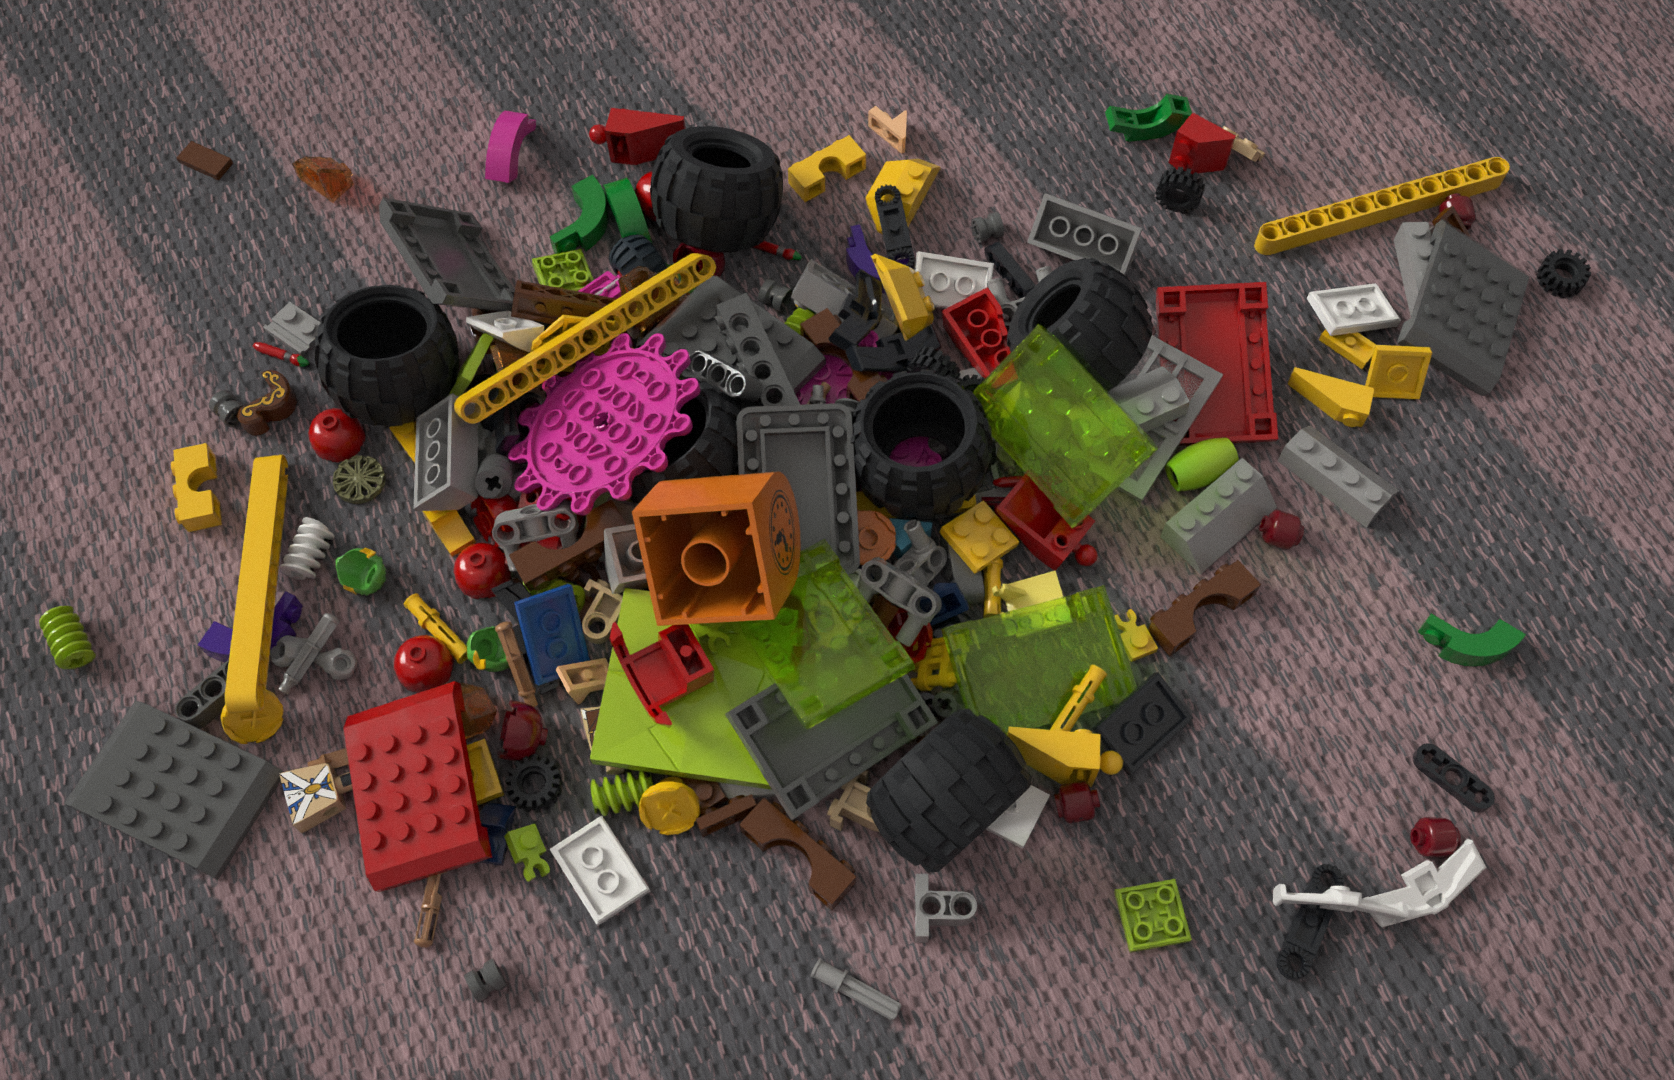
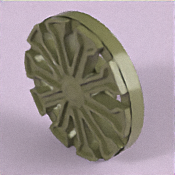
M356 455L349 460L346 459L338 465V469L333 474V486L336 493L342 500L353 504L371 501L381 493L386 482L383 467L376 459L369 456ZM355 464V470L350 466ZM377 484V487H371L370 485ZM367 490L368 495L364 496L363 491ZM354 491H356V495L354 497H351Z

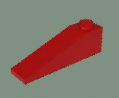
M988 287L942 310L943 328L955 346L977 372L986 378L985 381L993 384V390L996 389L998 392L1019 381L1014 358L1011 355L1010 347L1007 346L1008 332L1005 327L1002 308Z

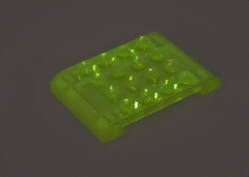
M1039 324L972 392L983 406L986 413L985 418L988 419L991 426L992 437L1055 505L1053 508L1072 528H1076L1158 449L1149 435L1051 332Z
M825 538L800 551V564L796 583L774 620L736 622L806 730L915 669L913 660L900 642L893 639L840 565L838 556Z
M1104 585L1083 590L1073 595L941 629L965 709H970L976 716L983 715L999 726L1006 735L1009 726L1036 728L1055 722L1073 695V687L1080 684L1092 664L1103 669L1107 676L1095 692L1093 703H1088L1082 714L1119 704L1137 688ZM1088 684V686L1086 687V689L1084 690V692L1082 693V695H1081L1080 698L1078 699V701H1077L1078 703H1080V701L1082 700V698L1084 697V695L1086 694V692H1087L1088 689L1090 688V686H1091L1090 684ZM1071 710V712L1069 713V715L1067 716V718H1070V717H1071V715L1073 714L1074 710Z

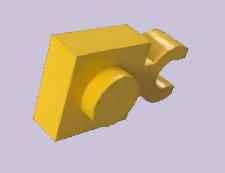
M1132 609L1127 611V616L1130 619L1129 622H1123L1118 614L1114 616L1115 626L1124 631L1119 634L1118 639L1131 662L1157 652L1158 647L1146 625L1143 624L1137 627L1135 623L1137 617Z

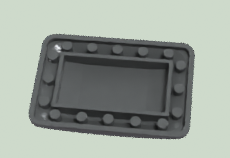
M839 403L757 406L741 410L736 421L739 475L779 471L786 476L791 485L800 525L801 549L797 578L848 576L856 572L860 564L854 445L850 443V439L853 437L851 411L848 407Z

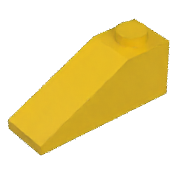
M1294 367L1288 380L1290 387L1331 418L1342 422L1345 426L1362 427L1369 416L1375 388Z

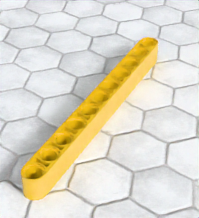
M1492 157L1271 221L1260 227L1254 247L1262 255H1272L1439 206L1451 194L1460 193L1461 196L1470 197L1494 190L1501 185L1510 166L1505 159Z
M689 254L459 396L454 403L455 413L471 424L482 421L711 278L716 270L714 260L703 254ZM699 260H702L703 268L698 273L696 265ZM677 274H680L681 282L678 286H675L674 278ZM657 287L659 296L656 300H652L651 293ZM635 301L637 309L633 314H630L629 305ZM613 315L614 324L611 328H607L606 320L609 316ZM590 329L592 337L588 342L584 343L583 334L586 330ZM568 344V353L561 357L559 354L561 346ZM544 358L546 361L544 369L537 371V361ZM517 373H522L521 383L513 386V376ZM493 388H498V397L494 400H489V391ZM471 402L475 403L474 412L470 415H465V406Z
M283 454L256 457L253 461L225 688V704L230 714L263 710L265 704L288 475H285V468H288V462Z

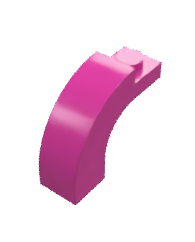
M506 110L499 115L489 139L485 179L510 183L517 178L520 147L524 137L535 130L536 120L528 119V114Z

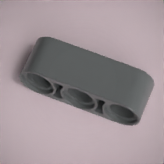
M696 351L691 354V363L688 366V370L692 375L712 386L715 385L729 396L747 402H755L761 396L762 383L758 378L708 353Z
M940 534V546L947 553V561L944 566L947 582L958 584L969 605L982 604L985 591L981 571L974 574Z
M229 659L177 702L175 713L180 720L201 729L222 713L225 706V688ZM222 689L219 695L214 696L218 690ZM198 709V711L193 716H190L192 711Z

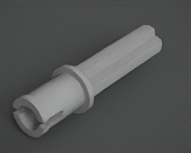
M818 959L810 977L835 989L834 993L838 994V992H841L889 1020L894 1021L901 1009L899 1002L848 975V970L843 972L826 963L823 959Z

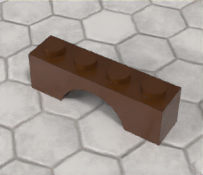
M826 308L800 324V335L813 343L823 355L838 357L850 367L853 376L847 384L846 397L860 402L861 399H865L871 387L879 381H887V378L882 374L879 375L878 372H862L852 369L846 355V350L839 348L828 340L833 331L842 324V321L836 314L832 315L829 309Z
M612 499L592 509L586 515V529L582 537L572 546L553 550L533 541L509 554L522 581L530 592L542 590L549 586L553 579L559 576L570 575L576 570L577 566L586 561L588 563L593 562L602 556V553L605 552L604 529L626 525Z
M1239 560L1230 566L1225 563L1216 570L1213 578L1210 580L1202 579L1194 586L1192 593L1187 596L1184 593L1172 602V607L1166 611L1160 609L1150 618L1151 623L1148 631L1169 657L1192 641L1196 633L1193 613L1197 609L1209 604H1219L1236 610L1256 595L1261 584Z
M763 798L739 824L741 833L763 852L776 846H789L803 853L812 868L808 884L809 892L833 911L856 884L855 869L847 861L842 859L839 862L831 855L832 850L822 840L814 841L808 835L809 830L801 822L795 820L793 823L785 816L786 811L776 801L770 803Z

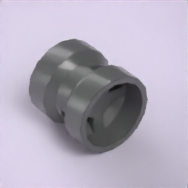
M998 212L990 213L987 218L977 217L971 221L972 232L978 243L986 242L991 236L993 238L1004 236V225Z
M768 278L760 288L758 301L765 305L771 304L773 309L782 313L785 308L781 307V303L790 304L793 290L787 286L781 287L777 281Z
M229 390L217 392L210 399V410L215 415L220 416L221 421L228 427H235L240 423L237 418L238 411L245 405L237 401L235 395Z
M493 958L485 962L483 968L478 971L471 970L464 974L466 983L478 1003L487 999L490 992L494 990L500 991L508 986Z

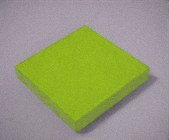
M582 249L532 259V266L541 285L579 291L594 280Z
M1175 879L1115 889L1114 894L1130 953L1186 943L1192 940Z

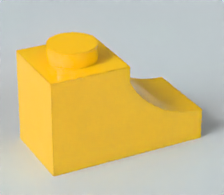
M457 510L422 511L452 557L469 545L476 543Z

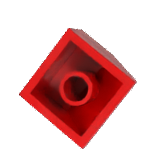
M1192 113L1177 131L1168 163L1173 165L1176 170H1178V167H1183V171H1187V168L1191 169V174L1195 172L1222 171L1226 168L1236 135Z

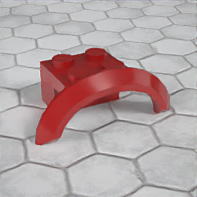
M614 622L612 624L610 633L611 644L638 699L655 723L668 728L672 727L673 724L669 716L661 708L714 681V668L689 624L672 625L658 632L657 642L631 655L617 623Z

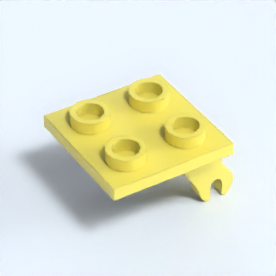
M1056 570L1010 584H1002L1001 589H998L997 586L992 588L993 595L996 597L1000 596L1006 603L1008 615L1002 612L999 614L1001 622H1007L1012 626L1015 639L1071 624Z

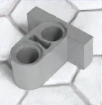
M916 874L915 943H928L929 926H965L972 922L977 911V902L973 895L964 891H929L928 874ZM929 902L935 903L940 911L935 915H929L923 910V905ZM958 903H965L971 912L967 915H959L954 910V906Z

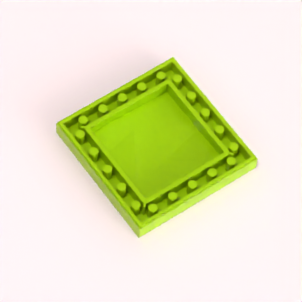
M624 589L617 625L623 634L625 644L631 655L657 642L658 632L672 625L657 626L649 591ZM780 609L774 620L725 622L726 627L721 629L720 632H724L729 636L731 647L728 648L723 641H717L714 645L718 653L716 656L709 650L708 637L700 641L689 624L714 668V681L661 708L663 712L666 711L673 724L670 728L657 724L650 718L627 679L612 647L590 755L592 764L772 790L725 714L791 673L799 624V612Z

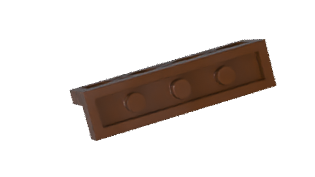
M517 280L511 317L553 324L562 315L589 317L615 301L616 298ZM613 315L609 316L607 320L614 321Z

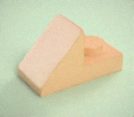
M874 106L868 111V126L901 154L904 153L907 110L892 120L888 113Z
M606 658L558 666L556 671L568 694L577 704H581L590 692L604 690L609 663Z

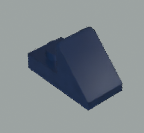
M957 583L934 584L933 591L939 595L942 606L930 622L931 626L970 610V606ZM923 596L920 600V608L924 612L928 613L932 609V601L926 596Z
M486 802L479 816L481 826L487 828L492 858L479 861L478 863L504 865L508 847L504 836L512 829L516 806Z

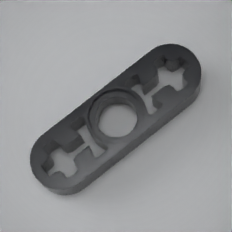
M995 242L984 249L986 259L989 263H994V269L1002 278L1005 277L1009 282L1007 283L1018 298L1026 297L1035 287V284L1000 242Z
M1426 743L1414 752L1412 759L1415 767L1468 809L1480 813L1493 805L1495 801L1493 790L1439 747ZM1430 753L1433 756L1432 761L1427 764L1423 761L1424 755ZM1444 763L1445 766L1437 773L1435 770ZM1447 771L1457 773L1460 777V785L1450 784L1446 780L1445 773ZM1469 782L1471 786L1468 788V790L1464 793L1460 791ZM1478 792L1484 795L1482 797L1483 801L1480 803L1474 801L1475 794Z

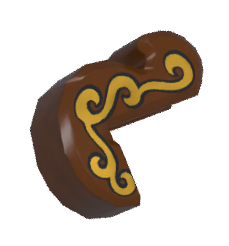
M262 371L261 374L272 391L243 406L238 411L237 418L245 431L250 435L258 436L268 432L270 429L267 424L268 421H281L288 418L295 411L297 404L295 392L285 376L278 371Z

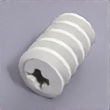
M305 517L302 520L303 525H300L297 530L298 534L292 540L294 544L289 546V554H286L283 559L284 564H281L279 570L284 575L297 580L315 579L316 574L310 568L319 569L321 564L315 558L324 559L326 556L319 549H329L330 545L324 539L333 540L335 537L323 523Z

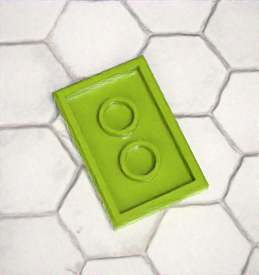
M487 333L482 334L464 361L450 394L458 397L463 394L472 381L494 337Z

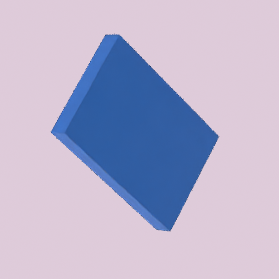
M566 584L514 602L536 685L540 686L560 678L556 671L558 666L590 661L572 585Z

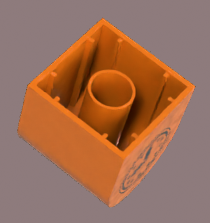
M778 471L660 481L632 511L657 626L774 620L796 583L801 549L797 505L791 485L783 473Z

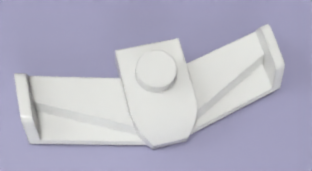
M1466 839L1463 845L1437 870L1433 862L1426 860L1401 874L1407 887L1363 899L1392 908L1400 901L1406 902L1409 915L1398 923L1429 914L1435 915L1446 909L1449 903L1486 866L1473 840ZM1371 914L1375 922L1381 927L1397 924L1393 923L1392 918Z
M1278 884L1273 890V904L1275 906H1279L1282 903L1320 905V908L1345 912L1357 910L1392 918L1393 923H1398L1409 915L1406 902L1400 901L1392 908L1362 899V893L1350 891V888L1346 886H1331L1323 894L1287 893L1285 884Z

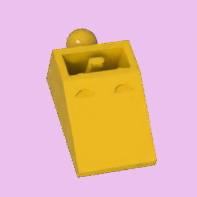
M1008 727L1007 736L1017 746L1027 765L1061 785L1086 781L1092 787L1100 769L1108 775H1114L1123 767V759L1115 751H1106L1100 756V734H1092L1090 730L1078 729L1074 732Z

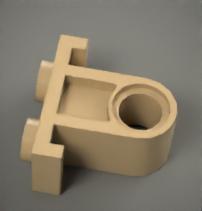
M589 579L584 587L585 595L591 597L592 593L597 595L583 619L582 629L589 642L602 644L610 638L612 624L614 622L618 623L623 594H612L610 584L601 579H598L597 582ZM596 621L605 624L603 632L598 634L592 633L589 630L590 625Z
M867 770L841 787L844 792L840 800L835 798L827 815L831 816V827L841 831L844 826L842 818L844 816L870 830L879 832L871 817L872 810L866 804L867 794L871 789L863 785L868 780Z

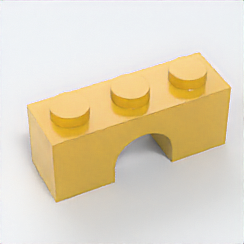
M848 135L841 140H836L832 145L821 151H816L808 158L794 163L788 168V183L801 199L807 202L825 192V176L823 173L835 171L847 180L865 170L866 153Z
M207 443L173 450L174 461H171V470L176 478V484L173 485V494L178 502V508L174 510L177 523L182 524L188 532L222 525L220 501L211 490L197 492L198 487L203 482L217 478L215 454Z

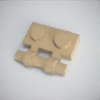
M1223 126V129L1236 135L1232 147L1233 150L1254 162L1262 160L1265 152L1258 149V145L1246 138L1244 140L1239 138V134Z

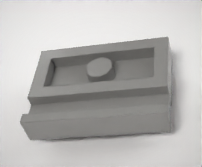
M289 302L272 318V322L268 326L265 324L263 328L268 334L304 357L305 353L315 346V336H317V328L320 322Z

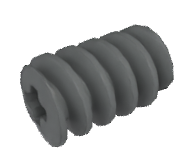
M496 453L482 460L475 479V487L483 498H501L510 491L515 475V465L508 456Z

